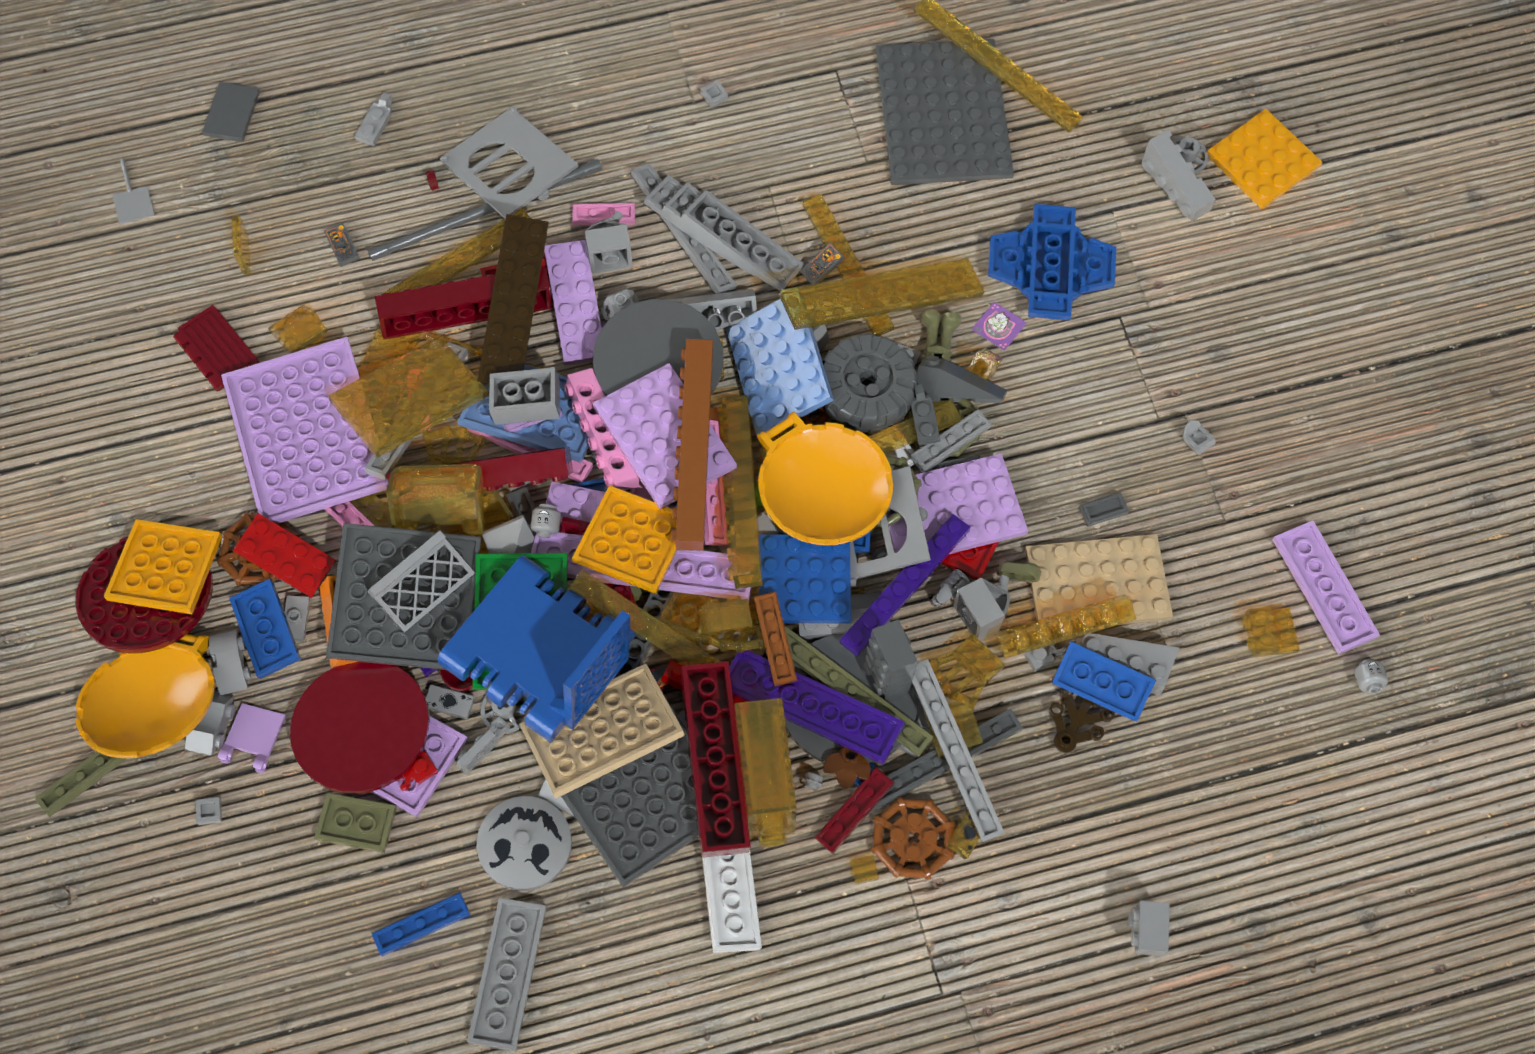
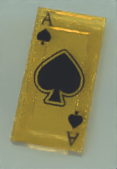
M968 809L946 845L964 860L969 858L980 839Z

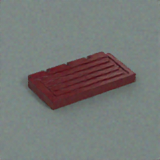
M211 305L177 328L179 332L173 336L192 362L196 363V367L204 377L208 378V382L217 392L225 388L222 374L260 363L214 305Z

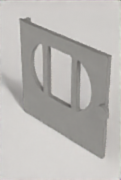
M515 106L505 111L439 158L448 169L503 218H506V214L513 215L536 197L539 200L548 199L549 191L547 189L579 167L577 162L519 114ZM491 144H504L474 167L469 168L472 156L479 149ZM510 149H513L528 162L493 188H489L476 176L478 172ZM534 169V177L527 187L516 193L499 194L524 174Z
M910 466L891 471L893 494L889 509L898 512L906 522L907 537L904 545L897 553L894 552L887 515L885 514L881 520V526L888 555L883 558L858 563L854 543L851 541V580L931 560L922 522L927 519L928 512L925 508L919 507Z

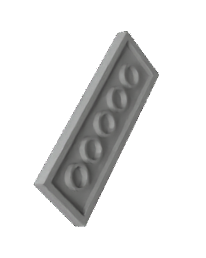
M499 898L467 1040L468 1044L517 1051L547 910L546 905Z

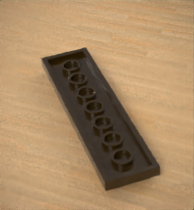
M506 214L477 383L490 385V374L524 370L549 225L548 221Z

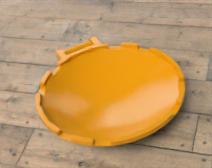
M792 412L776 426L757 435L759 442L768 451L759 471L758 486L760 499L771 520L788 535L815 545L844 544L870 532L885 516L893 494L892 470L888 459L880 447L864 433L845 428L844 425L826 422L825 425H805L795 412ZM790 426L794 427L792 430H790L780 438L776 439L775 441L771 440L773 437L780 434Z
M186 634L178 641L193 644V646L174 642L159 650L146 653L131 654L120 652L118 653L120 657L109 664L107 662L103 663L86 681L77 698L75 723L83 740L92 749L101 754L116 758H137L160 752L186 737L206 715L214 695L215 683L213 672L208 662L203 658L204 653L209 647V636Z

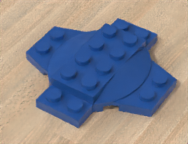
M1034 204L1033 222L1028 224L1025 230L1021 233L1013 231L990 237L988 277L1017 287L1028 298V317L1070 321L1072 302L1082 294L1114 288L1116 247L1092 237L1090 240L1086 239L1081 234V229L1075 225L1076 207Z

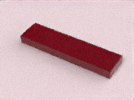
M875 767L870 773L869 779L862 782L816 835L815 839L829 852L834 854L895 783L879 768Z

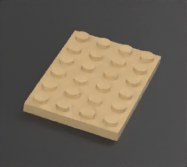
M1157 534L1026 546L1025 548L1027 562L1035 563L1042 571L1039 582H1030L1038 632L1172 620L1173 618Z
M646 663L614 678L576 727L572 730L565 725L551 743L527 727L525 722L519 724L555 799L685 736L683 729Z

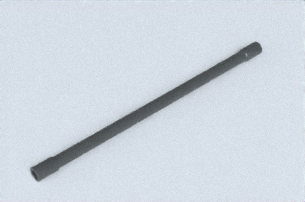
M599 159L582 164L547 190L601 171L602 166ZM487 203L391 242L367 249L371 260L374 261L394 251L493 213L496 210Z

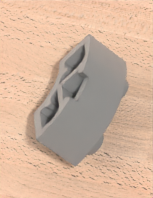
M237 630L209 636L210 655L215 665L213 671L219 694L224 695L248 689V680L251 679L249 667L244 664L243 650H246L243 637L238 636Z
M214 691L213 699L206 715L195 729L186 736L185 750L212 756L217 748L222 747L229 718H232L235 713L233 695H220L219 692Z

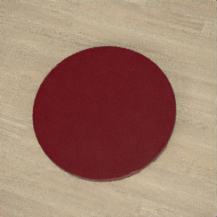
M125 537L109 549L105 548L92 560L93 563L87 571L83 572L76 591V612L79 621L88 635L107 649L131 654L159 650L184 637L201 620L212 597V571L210 568L193 614L107 601L104 594L128 537Z
M354 662L333 667L309 685L294 709L290 725V741L294 756L303 771L313 781L324 786L326 789L339 793L357 794L379 790L401 778L411 769V765L419 754L421 755L428 739L427 734L430 723L428 703L415 680L395 665Z

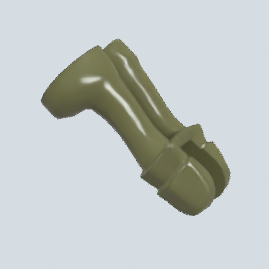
M934 310L922 312L921 320L927 329L925 356H941V359L951 362L952 334L960 326L961 316L954 312H948L942 316L941 346H938L936 344L940 314Z

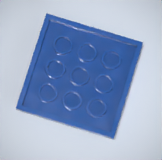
M760 534L759 595L776 591L784 623L851 624L850 542L838 545H815L800 541L790 535Z

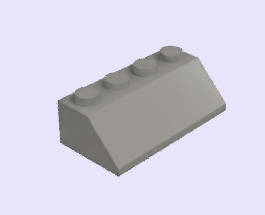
M882 592L851 595V624L797 623L798 636L808 643H813L827 636L845 634Z

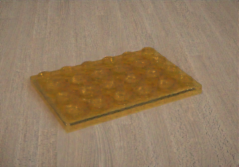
M438 336L328 395L336 410L375 457L378 458L486 398L488 390L481 382H477L476 376L447 343Z

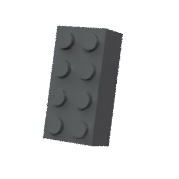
M896 620L872 629L869 647H867L866 662L864 663L868 676L872 675L874 679L873 688L878 696L881 695V698L885 701L909 693L918 662L900 621Z

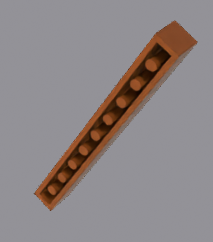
M686 339V347H682L681 361H685V367L680 369V380H684V386L679 388V399L683 400V406L678 407V419H682V426H677V439H681V446H676V459H680V466H675V480H679V485L674 486V500H678L677 507H673V521L677 522L676 528H672L671 541L676 542V550L704 551L713 340Z

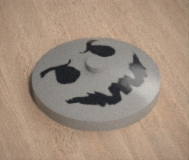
M532 796L514 797L497 805L483 820L477 836V853L485 872L499 885L516 891L535 890L552 882L564 870L572 850L571 831L564 815L550 802Z

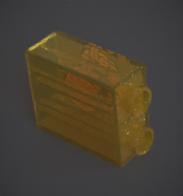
M782 698L735 703V719L750 839L758 838L760 847L781 846L787 843V835L795 834L797 813Z

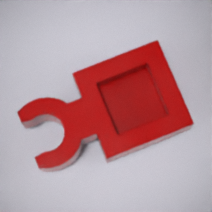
M425 751L417 757L411 765V769L401 777L405 779V783L399 787L402 791L409 789L411 782L414 780L420 785L438 773V770Z

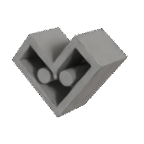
M1140 900L1136 907H1133L1132 913L1129 912L1128 927H1132L1131 945L1135 946V954L1164 957L1168 953L1170 903Z

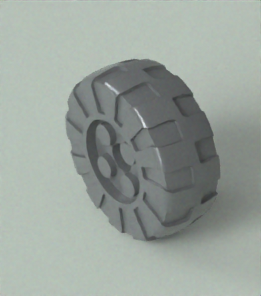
M860 334V336L852 338L849 336L839 341L833 350L828 351L822 362L834 401L824 405L826 414L833 422H838L844 425L845 428L854 431L858 430L868 434L883 432L884 429L891 426H896L904 419L907 412L911 409L914 397H916L914 385H917V372L914 369L913 360L906 350L901 349L898 343L890 338L875 336V334Z

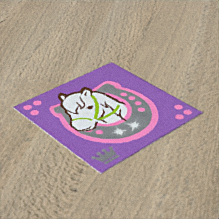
M993 302L971 330L1005 351L1027 322L996 302Z

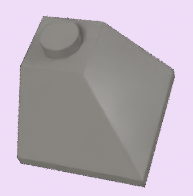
M523 515L482 532L489 554H529L535 539Z

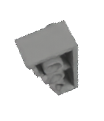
M1168 129L1149 140L1141 164L1144 170L1153 176L1157 185L1165 190L1169 199L1178 205L1182 214L1193 222L1210 212L1216 199L1202 178H1196L1194 166L1190 161L1186 162L1181 155L1183 150L1179 144L1174 145L1170 139L1172 134Z

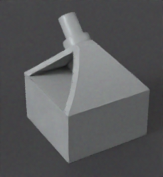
M616 211L611 218L601 220L585 230L592 274L633 267L627 224L619 223L623 217L619 211Z
M1001 575L998 585L979 578L957 590L953 606L976 643L999 632L1003 625L1010 603L1009 589L1007 588L1009 577Z

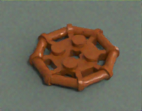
M248 512L244 513V516L226 531L221 532L220 553L217 559L218 566L222 567L236 581L238 586L257 585L268 579H271L273 582L278 579L236 553L229 554L230 542L235 543V548L243 534L238 536L235 534L246 525L249 527L257 515L249 514ZM285 521L277 524L299 537L298 532H294ZM238 560L242 565L241 570L238 571L231 563ZM249 571H262L264 576H248Z
M899 796L882 813L874 816L872 820L874 822L872 854H875L885 864L895 878L913 877L929 880L936 871L949 860H953L955 856L953 853V842L956 825L954 821H951L939 809L931 798L926 800L902 798ZM906 808L923 809L922 815L917 813L907 814ZM899 810L902 817L894 824L888 822L887 820ZM929 812L941 823L940 826L935 827L928 820ZM883 829L890 831L889 843L882 844ZM909 833L918 834L919 842L917 844L914 841L908 842ZM944 833V848L937 846V834ZM891 849L895 853V855L900 859L898 864H896V862L886 853V851ZM933 853L939 855L929 866L927 865L925 860ZM912 861L919 863L920 868H907L903 866L905 862Z

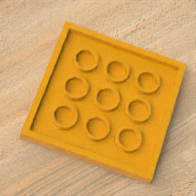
M1267 109L1261 111L1207 150L1209 159L1262 210L1321 167L1323 163Z
M609 485L572 557V562L657 594L677 552L676 542L671 541L672 528H676L677 522L673 521V509L668 507L659 509L655 502Z
M136 519L104 594L105 599L112 602L193 614L221 542V533Z

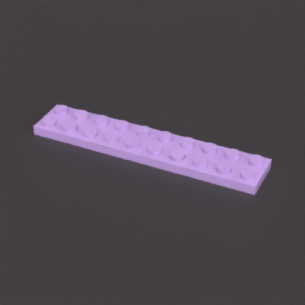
M536 532L531 553H567L568 578L634 586L572 562V557L583 535L558 532L551 534L550 538H541L537 536ZM677 550L658 590L749 601L757 557L710 551Z

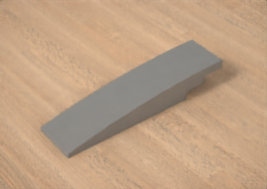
M668 175L643 202L667 221L713 252L780 291H783L805 266L803 262L709 191L705 190L701 193L688 182L683 186Z

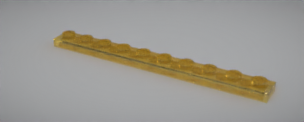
M922 0L915 6L914 12L1067 132L1071 133L1082 121V115L935 0Z

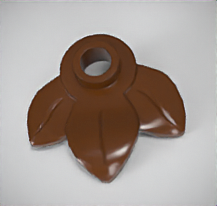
M843 746L840 752L829 755L824 763L823 772L836 774L840 787L847 789L853 786L857 777L868 780L871 768L869 762L861 754ZM848 753H853L855 755V758L848 759L846 755Z

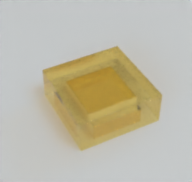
M873 855L850 860L855 885L879 879Z

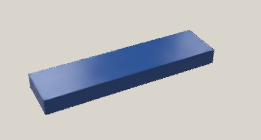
M461 892L371 934L382 957L470 916V912Z

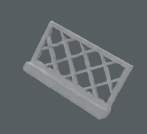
M438 531L374 584L367 592L380 604L399 628L406 632L475 574V572L446 540V536L441 531ZM445 546L449 550L450 561L437 560V551L441 547ZM434 554V560H427ZM453 556L458 562H453ZM423 562L433 563L432 576L419 575V568ZM436 564L449 565V577H436ZM452 566H462L467 571V574L461 579L452 578ZM416 569V575L410 574ZM405 577L416 578L415 591L401 590L402 580ZM419 578L432 579L431 592L418 591ZM435 580L448 581V589L445 593H434ZM451 581H457V583L451 587ZM399 583V585H398V590H397V589H392L393 587H395V586ZM387 592L398 593L397 606L387 605L381 597ZM401 593L414 594L413 607L400 606ZM417 594L431 595L430 605L427 608L416 607ZM434 596H440L433 602ZM400 609L413 610L412 620L406 626L399 619ZM416 611H422L419 615L416 616Z

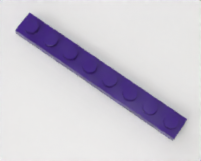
M952 514L927 542L931 560L906 566L844 634L839 643L858 657L868 646L872 629L887 624L966 536L971 527Z

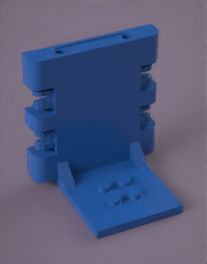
M522 555L444 646L438 656V664L463 682L470 673V677L476 680L485 669L488 670L490 673L484 678L482 686L485 688L489 687L487 699L502 708L507 701L509 705L514 706L522 696H525L527 700L522 704L519 711L523 715L529 711L525 718V725L551 743L565 725L572 730L576 727L629 659V644L635 637V631L630 628V615L623 610L617 618L608 614L601 621L603 615L597 613L589 623L584 619L591 610L590 606L585 605L586 597L572 588L565 593L566 590L561 587L550 597L547 594L553 588L554 582L549 579V572Z

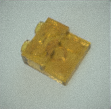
M1270 607L1248 609L1242 617L1243 627L1247 629L1249 636L1247 638V646L1250 651L1252 650L1253 658L1298 653L1300 650L1290 608L1271 610Z

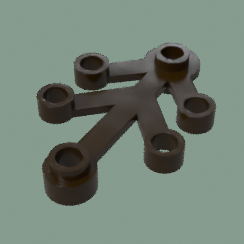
M1061 688L1060 696L1065 701L1071 723L1066 729L1062 718L1064 711L1062 704L1055 702L1050 706L1049 714L1053 717L1058 732L1054 737L1056 749L1063 753H1069L1075 749L1078 743L1090 740L1100 741L1105 732L1098 725L1092 727L1089 732L1075 733L1080 726L1102 721L1111 722L1115 717V712L1103 708L1101 712L1086 715L1093 702L1084 699L1077 710L1073 698L1074 693L1071 692V694L1067 695L1063 692V688ZM1052 708H1059L1060 713H1054ZM1104 712H1110L1112 717H1105ZM1098 730L1101 736H1095L1093 731ZM1062 738H1068L1070 743H1063Z

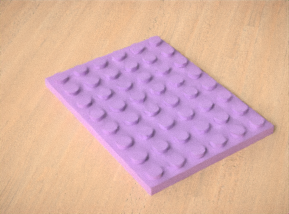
M348 337L221 375L255 503L260 515L278 524L389 489L388 478L385 481L365 472V467L380 446V442Z

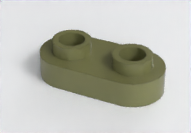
M1013 561L1001 563L997 572L998 576L1004 575L1009 577V581L1033 583L1039 582L1042 573L1035 563L1018 564Z

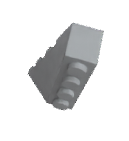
M753 289L669 299L686 304L699 311L711 322L716 331H720L722 328L730 325H736L742 319L757 312L756 296Z

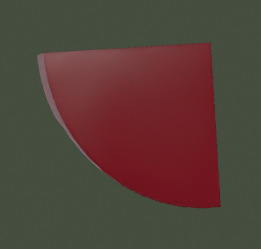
M434 170L426 171L430 189L432 191L439 189Z

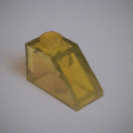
M983 348L976 353L968 371L990 381L1003 358L989 349Z

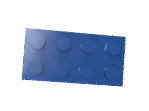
M271 579L229 598L258 678H264L302 660L274 582Z
M1071 641L1052 684L1137 722L1156 679Z

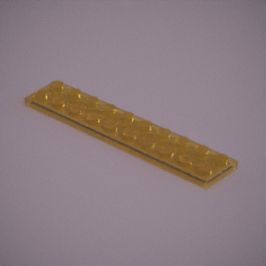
M966 258L783 289L780 291L779 297L794 330L982 297L985 291L969 259Z

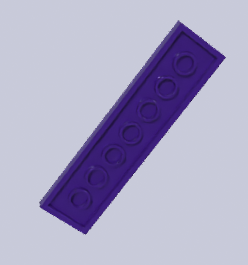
M740 647L729 667L732 695L882 765L885 764L905 726L904 721L797 672L798 681L775 687L769 660Z

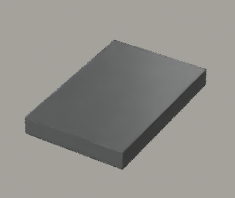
M219 82L202 131L203 135L244 142L260 94L259 88Z

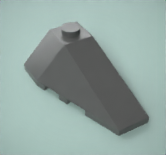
M925 356L918 368L917 385L923 384L925 395L930 394L934 402H940V398H953V402H961V400L969 398L976 403H1002L1007 394L1006 389L947 360L939 359L937 356Z

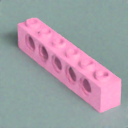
M593 369L568 374L567 382L564 384L565 393L572 399L573 411L579 415L580 427L588 436L590 450H594L596 454L598 468H602L604 472L606 486L609 487L610 485L623 491L638 487V475L593 407L595 401L605 397Z

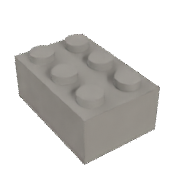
M555 367L490 374L489 412L494 424L560 419V381Z

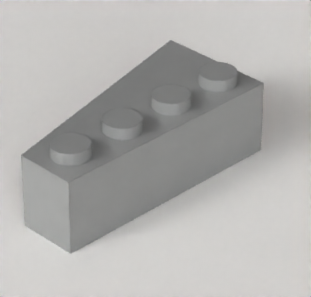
M1087 632L1081 642L1082 646L1156 679L1151 693L1160 696L1166 685L1179 651L1178 647Z

